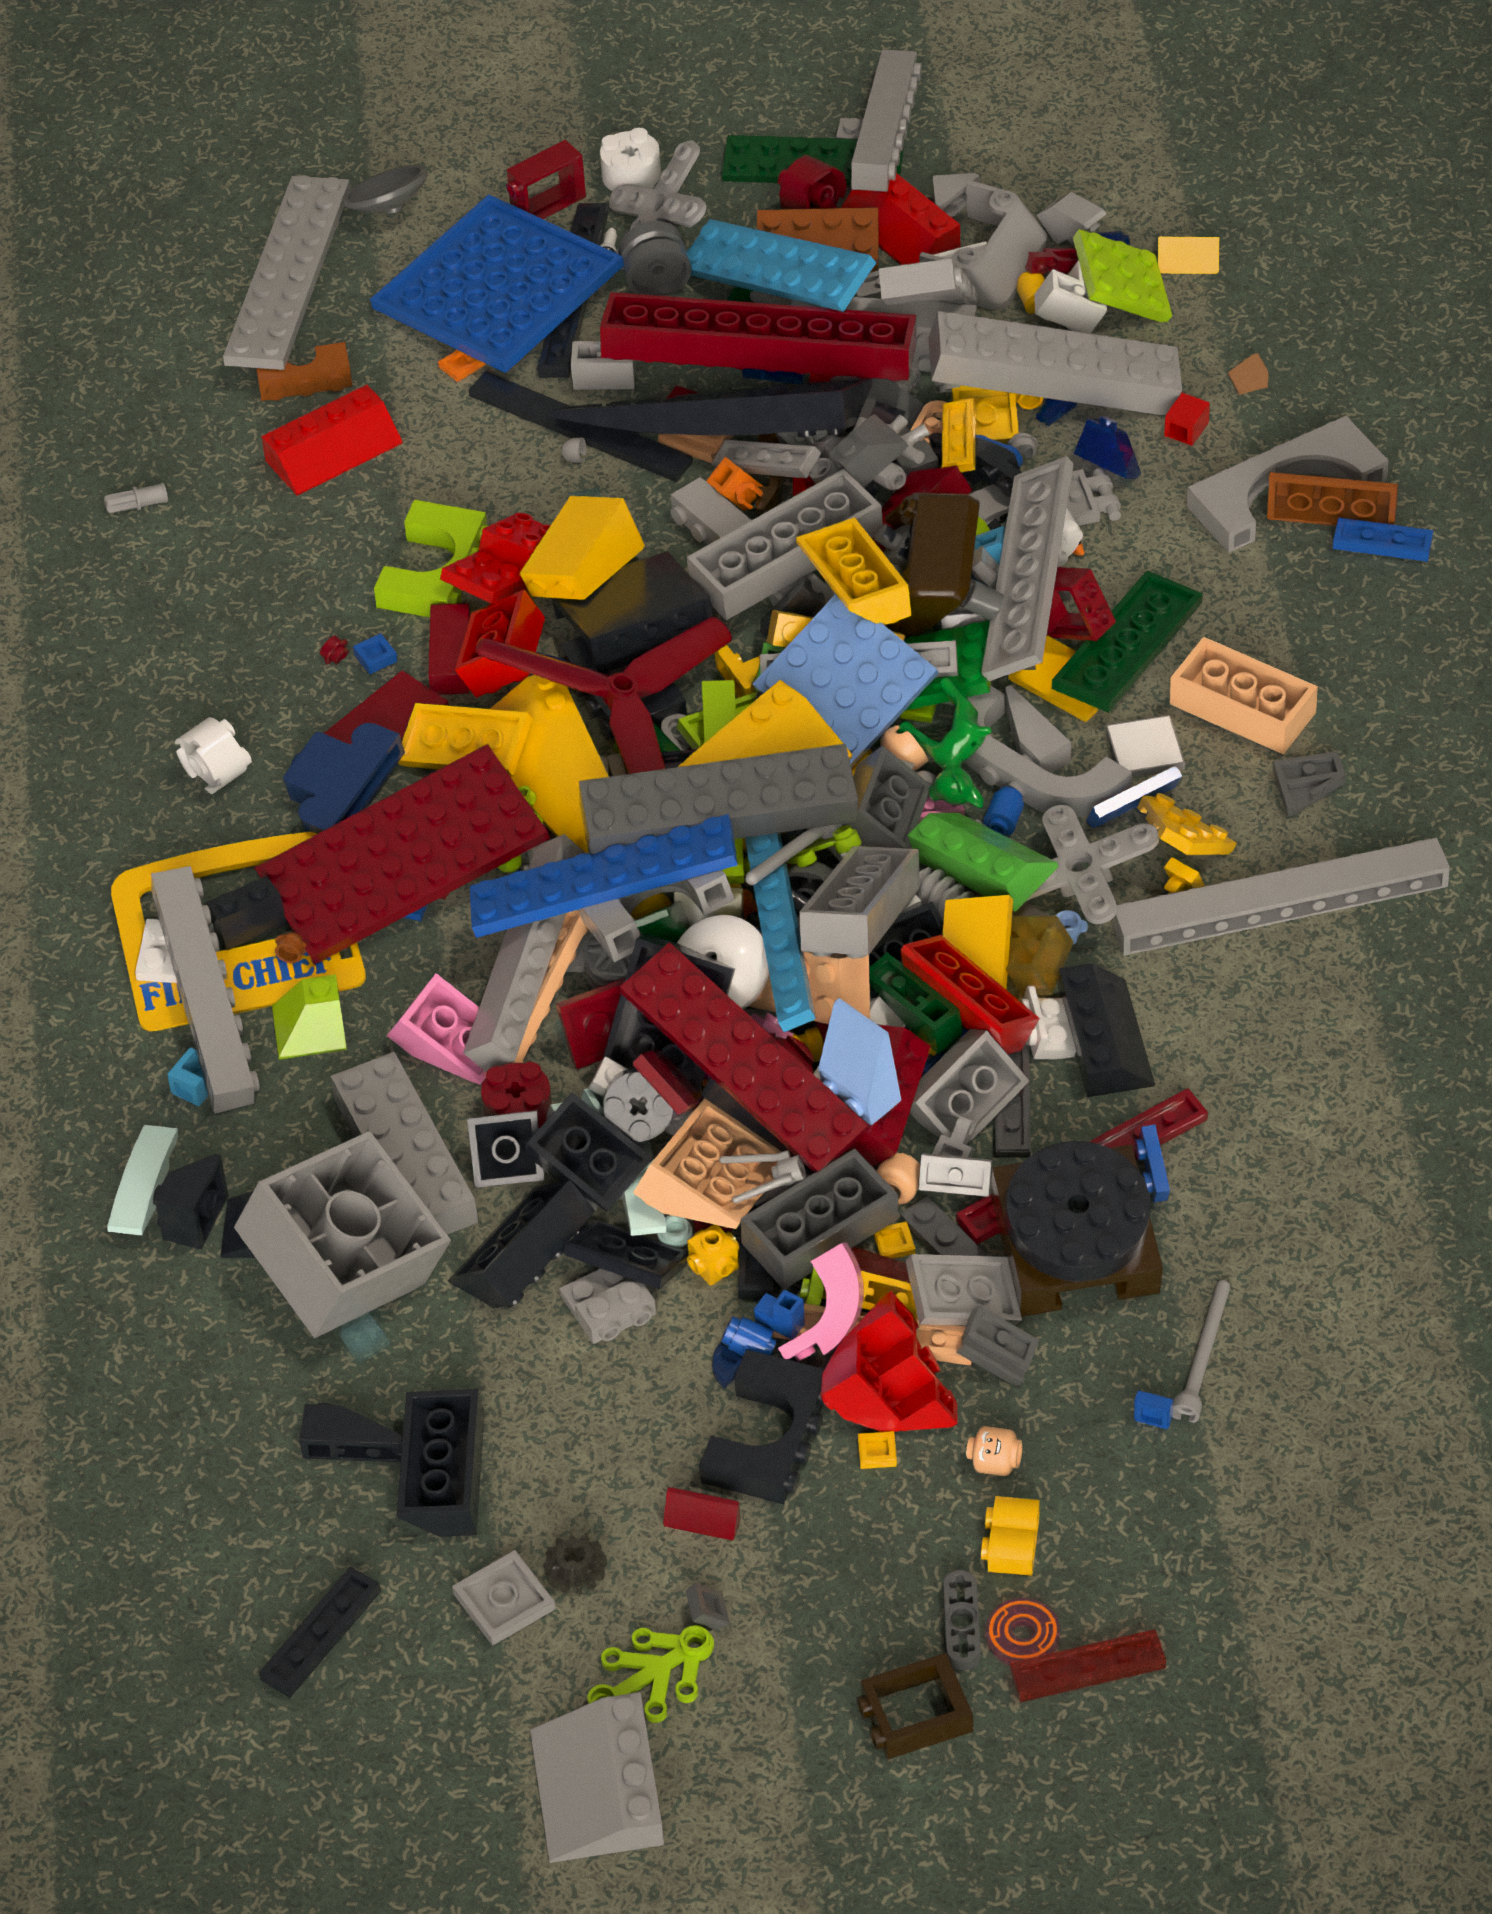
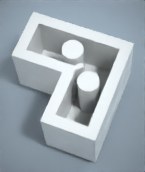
M1079 260L1068 275L1052 269L1034 294L1035 314L1044 320L1063 325L1071 331L1091 334L1107 312V305L1089 299Z

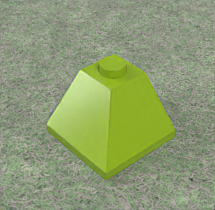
M336 974L302 979L272 1005L279 1060L347 1050Z

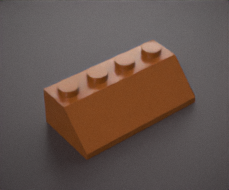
M1270 472L1267 519L1337 526L1338 518L1395 525L1399 484Z

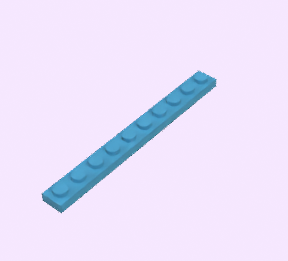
M781 833L745 837L750 870L783 848ZM785 862L757 884L753 885L777 1019L783 1032L816 1019L804 954L801 951V938Z

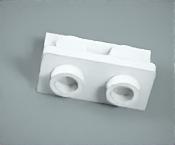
M1027 986L1023 999H1019V1001L1040 1018L1026 1042V1045L1031 1047L1033 1059L1074 1057L1076 1048L1062 998H1038L1035 986Z

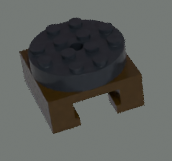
M1067 1141L1047 1146L1032 1154L1024 1162L992 1167L991 1198L1004 1254L1008 1258L1021 1317L1062 1310L1059 1292L1113 1283L1118 1300L1160 1293L1163 1266L1150 1219V1196L1147 1185L1138 1171L1132 1144L1109 1148L1092 1142ZM1074 1203H1075L1076 1210H1081V1211H1083V1213H1074V1212H1072L1073 1209H1074Z

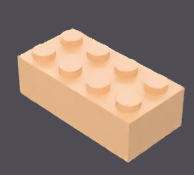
M1203 637L1170 678V705L1284 755L1316 714L1318 686Z
M803 952L816 1017L812 1021L829 1024L834 1002L838 998L870 1019L869 955L863 958H848L846 954L833 953L830 956L819 957L814 956L812 952ZM770 975L760 995L748 1007L776 1012Z

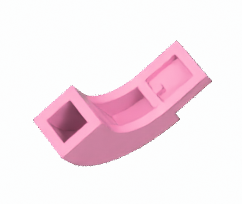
M847 1242L839 1244L811 1261L826 1290V1308L821 1319L814 1327L778 1348L784 1359L789 1360L795 1357L796 1361L800 1362L816 1352L813 1347L816 1344L823 1355L829 1354L838 1347L839 1343L855 1327L862 1310L864 1287L859 1264Z

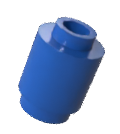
M1012 787L1000 788L992 796L983 819V824L1002 835L1013 834L1024 808L1022 794Z
M732 1316L720 1342L728 1345V1350L744 1356L746 1349L771 1355L777 1340L771 1338L773 1330L743 1316L740 1319Z

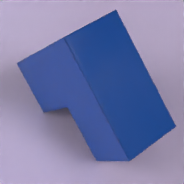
M783 1290L778 1298L765 1293L754 1308L755 1322L793 1340L805 1325L803 1299L786 1290Z

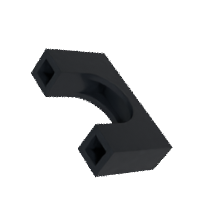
M582 636L559 644L561 657L559 660L589 668L604 675L616 668L631 663L635 658L644 654V650L596 667L591 660L588 643ZM674 682L660 692L640 698L651 714L652 722L660 730L662 721L666 717L674 714L687 716L686 700ZM573 689L578 698L584 697L586 700L585 706L589 716L592 719L598 718L600 721L599 727L603 737L606 740L612 739L615 743L616 740L609 725L611 710L602 700V697Z
M746 1349L735 1375L736 1397L775 1406L784 1411L793 1423L783 1437L766 1445H747L711 1435L699 1464L701 1483L785 1504L788 1494H795L798 1488L800 1473L797 1471L799 1465H806L811 1453L810 1437L811 1435L817 1436L821 1429L823 1416L820 1412L823 1406L827 1407L820 1395L822 1391V1373L825 1369Z

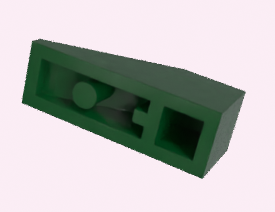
M681 901L652 911L635 921L637 928L643 935L650 934L675 943L690 928Z
M888 952L869 967V984L909 1030L928 1043L936 1053L939 1054L963 1033L960 1009Z

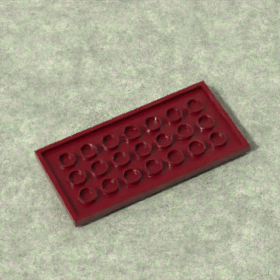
M486 744L254 868L259 879L267 876L280 893L286 921L293 933L300 935L302 941L307 944V947L304 948L313 965L550 838L542 822L490 746Z

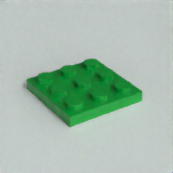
M990 621L971 623L967 626L949 630L943 629L935 633L911 636L904 639L906 644L956 640L958 676H947V678L952 680L966 697L990 693L991 681H988L987 677L985 678L981 674ZM935 677L906 710L949 702L950 700L940 688V681L945 677Z

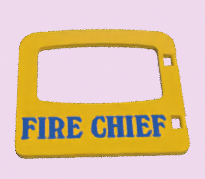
M303 832L273 836L191 852L129 869L114 880L111 886V897L139 1023L144 1030L158 1031L188 1024L177 983L139 981L136 979L135 971L145 929L140 898L144 893L151 891V874L191 866L195 879L225 871L257 866L315 836L316 833ZM276 938L216 952L217 959H223L226 966L227 979L224 980L225 987H231L235 999V1007H232L233 1014L272 1006L302 979L336 974L338 991L357 988L366 980L365 969L357 942L350 946L352 957L341 959L338 952L313 965L307 953H303V957L296 963H287L280 960L275 954Z

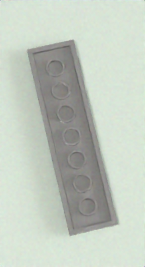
M1067 456L1014 476L995 589L1004 595V600L997 616L990 620L981 673L985 678L987 677L988 681L1037 665L1043 661L1074 465Z

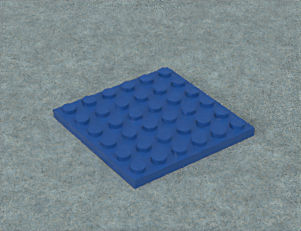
M488 194L370 299L373 309L506 373L624 266L623 257Z

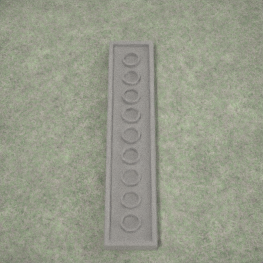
M306 175L291 177L223 355L224 366L285 369L345 206L342 197L350 189V180L335 177H309Z

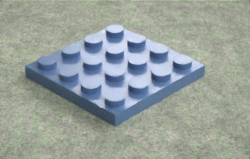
M835 594L753 683V687L761 694H764L779 680H782L803 695L853 754L850 760L852 768L939 673L933 665L881 622L876 624L850 612Z

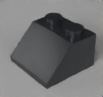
M267 876L254 880L231 892L221 894L204 904L208 905L214 932L226 950L288 924L284 916L285 912L280 893Z
M213 1154L168 1172L163 1184L156 1187L153 1195V1204L156 1205L158 1214L157 1224L161 1228L163 1240L202 1250L229 1197L221 1155Z

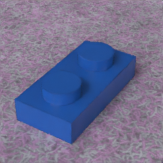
M1156 1125L1141 1127L1138 1139L1134 1140L1137 1159L1144 1161L1146 1172L1142 1173V1177L1149 1193H1151L1153 1203L1166 1201L1170 1188Z

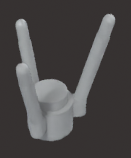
M788 1150L777 1154L732 1155L719 1158L720 1163L777 1162V1165L772 1167L774 1180L733 1197V1203H739L767 1192L755 1204V1206H758L807 1178L804 1164L799 1155L791 1157Z

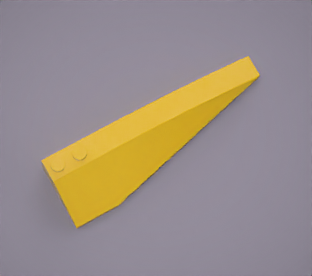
M532 675L523 680L490 708L493 710L528 712L533 718L514 776L510 777L517 787L528 786L536 794V801L531 808L543 818V823L556 837L565 834L585 853H589L579 803V781L609 776L567 686ZM661 894L653 895L639 903L631 912V917L635 920L665 907Z

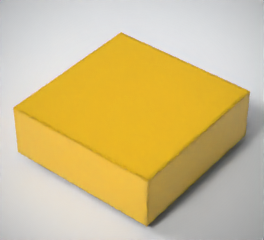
M907 1221L888 1225L873 1234L881 1261L916 1254Z
M894 1431L858 1434L861 1469L897 1466Z

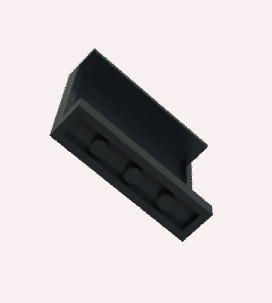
M668 551L623 566L585 600L552 598L556 618L566 617L588 643L591 660L596 667L662 644L702 621L713 617L710 597Z

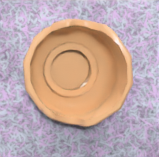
M898 725L889 728L881 736V746H884L897 758L913 763V771L918 770L928 762L929 759L926 753L909 732L897 734Z

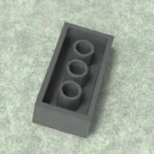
M853 1149L824 1167L819 1173L812 1174L742 1217L741 1241L743 1246L783 1289H786L812 1273L814 1267L811 1263L812 1260L841 1243L847 1242L851 1249L898 1219V1194L857 1150Z

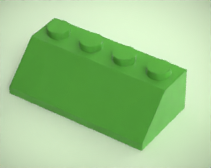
M929 813L907 835L912 849H919V863L933 870H944L945 876L953 877L956 882L985 897L1010 895L1013 898L1012 910L1015 912L1059 867L1057 862L960 813Z

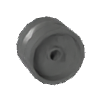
M648 221L636 225L621 239L618 254L623 257V269L629 289L635 294L656 296L675 294L690 279L692 267L680 231L672 224L663 221Z

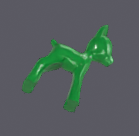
M945 677L940 681V688L956 707L953 715L952 730L939 743L927 737L909 722L901 723L898 734L909 732L924 752L932 756L935 763L943 769L936 777L934 784L929 787V796L933 801L943 800L954 806L969 802L975 807L982 808L984 804L983 797L974 786L970 775L962 769L961 764L982 746L985 737L991 734L992 729L978 724V711L963 691L952 680Z

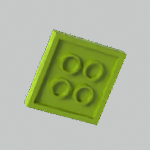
M1078 229L1073 236V241L1089 299L1158 322H1168L1173 315L1156 255L1149 250H1141L1129 246L1122 241H1114L1097 233Z

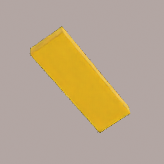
M973 398L943 404L942 467L957 465L961 472L975 470L976 406Z

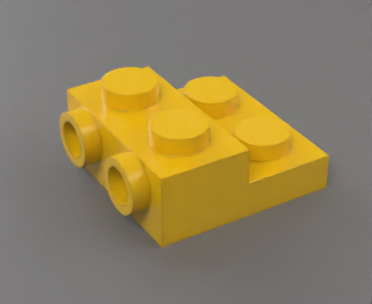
M962 385L952 388V402L973 398L976 406V435H983L991 440L1007 444L1014 435L1019 433L1015 393Z

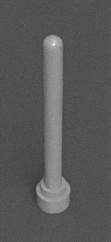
M842 824L809 828L748 872L745 877L746 882L750 885L757 884L819 837L831 838L833 836L832 832L836 831Z
M1220 1280L1216 1284L1185 1390L1174 1398L1173 1418L1181 1420V1415L1185 1414L1190 1415L1189 1422L1195 1423L1199 1420L1202 1403L1198 1394L1230 1290V1284L1226 1280Z

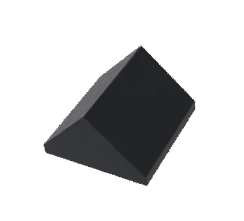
M537 1110L467 1118L475 1188L544 1180L543 1168L525 1154L527 1142L539 1130Z

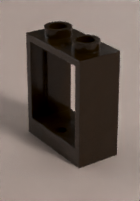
M946 1653L860 1680L861 1696L856 1697L860 1714L863 1719L870 1717L873 1727L869 1728L872 1742L876 1750L883 1748L887 1760L973 1732V1713ZM935 1680L949 1713L892 1731L878 1698Z

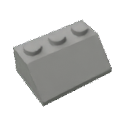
M970 1029L920 1079L910 1113L917 1122L938 1138L941 1134L949 1138L951 1137L959 1116L977 1123V1127L973 1136L967 1142L968 1144L1029 1082V1079L987 1030Z

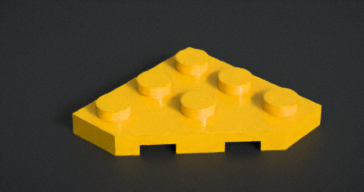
M1157 793L1156 796H1142L1137 808L1140 812L1147 814L1145 819L1149 824L1153 825L1157 830L1160 828L1158 831L1159 838L1187 855H1229L1234 850L1237 842L1227 837L1228 832L1225 829L1210 824V826L1200 821L1202 817L1192 810L1183 809L1182 811L1174 806L1175 800L1161 793Z

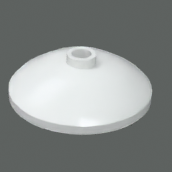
M730 915L708 917L691 926L677 942L708 957L717 955V961L735 968L728 996L742 1009H745L755 1001L764 989L769 977V969L763 936L749 922Z

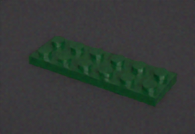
M728 135L722 181L778 183V177L782 170L788 169L803 155H809L840 170L846 178V185L852 186V159L858 139ZM904 145L903 151H900V162L899 166H897L896 173L900 176L902 171Z
M1146 571L1111 611L1116 623L1097 641L1086 640L1054 676L1051 689L1109 713L1202 604L1203 593Z

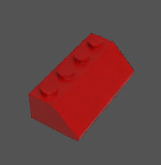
M897 173L896 179L890 180L888 192L852 189L841 207L878 208L879 248L900 265L920 263V254L922 252L934 255L961 248L960 224Z
M367 384L261 436L265 461L297 496L403 444L384 402Z
M942 935L903 945L901 949L903 965L960 1009L961 1021L967 1030H987L1007 1055L1022 1050L1040 1019L1036 1014Z

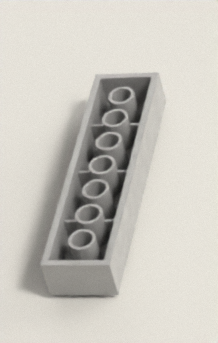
M943 311L937 312L928 337L931 381L1157 415H1166L1182 392L1178 348L1174 346Z

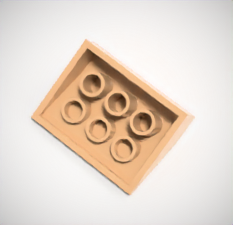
M704 1098L649 1165L633 1194L661 1213L736 1229L741 1223V1218L749 1213L764 1193L739 1203H733V1197L774 1180L772 1167L776 1166L777 1162L720 1163L719 1158L732 1155L777 1154L781 1151Z

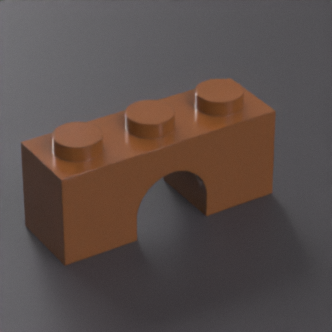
M345 342L315 346L316 357L307 365L296 366L287 361L284 370L256 368L261 400L278 401L284 397L296 395L309 396L315 392L340 391L347 387H353Z

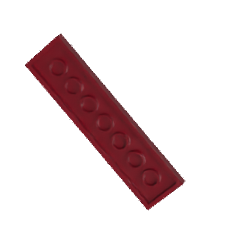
M670 942L620 986V993L795 1156L799 1155L802 1162L814 1173H819L824 1167L837 1160L868 1131V1124Z

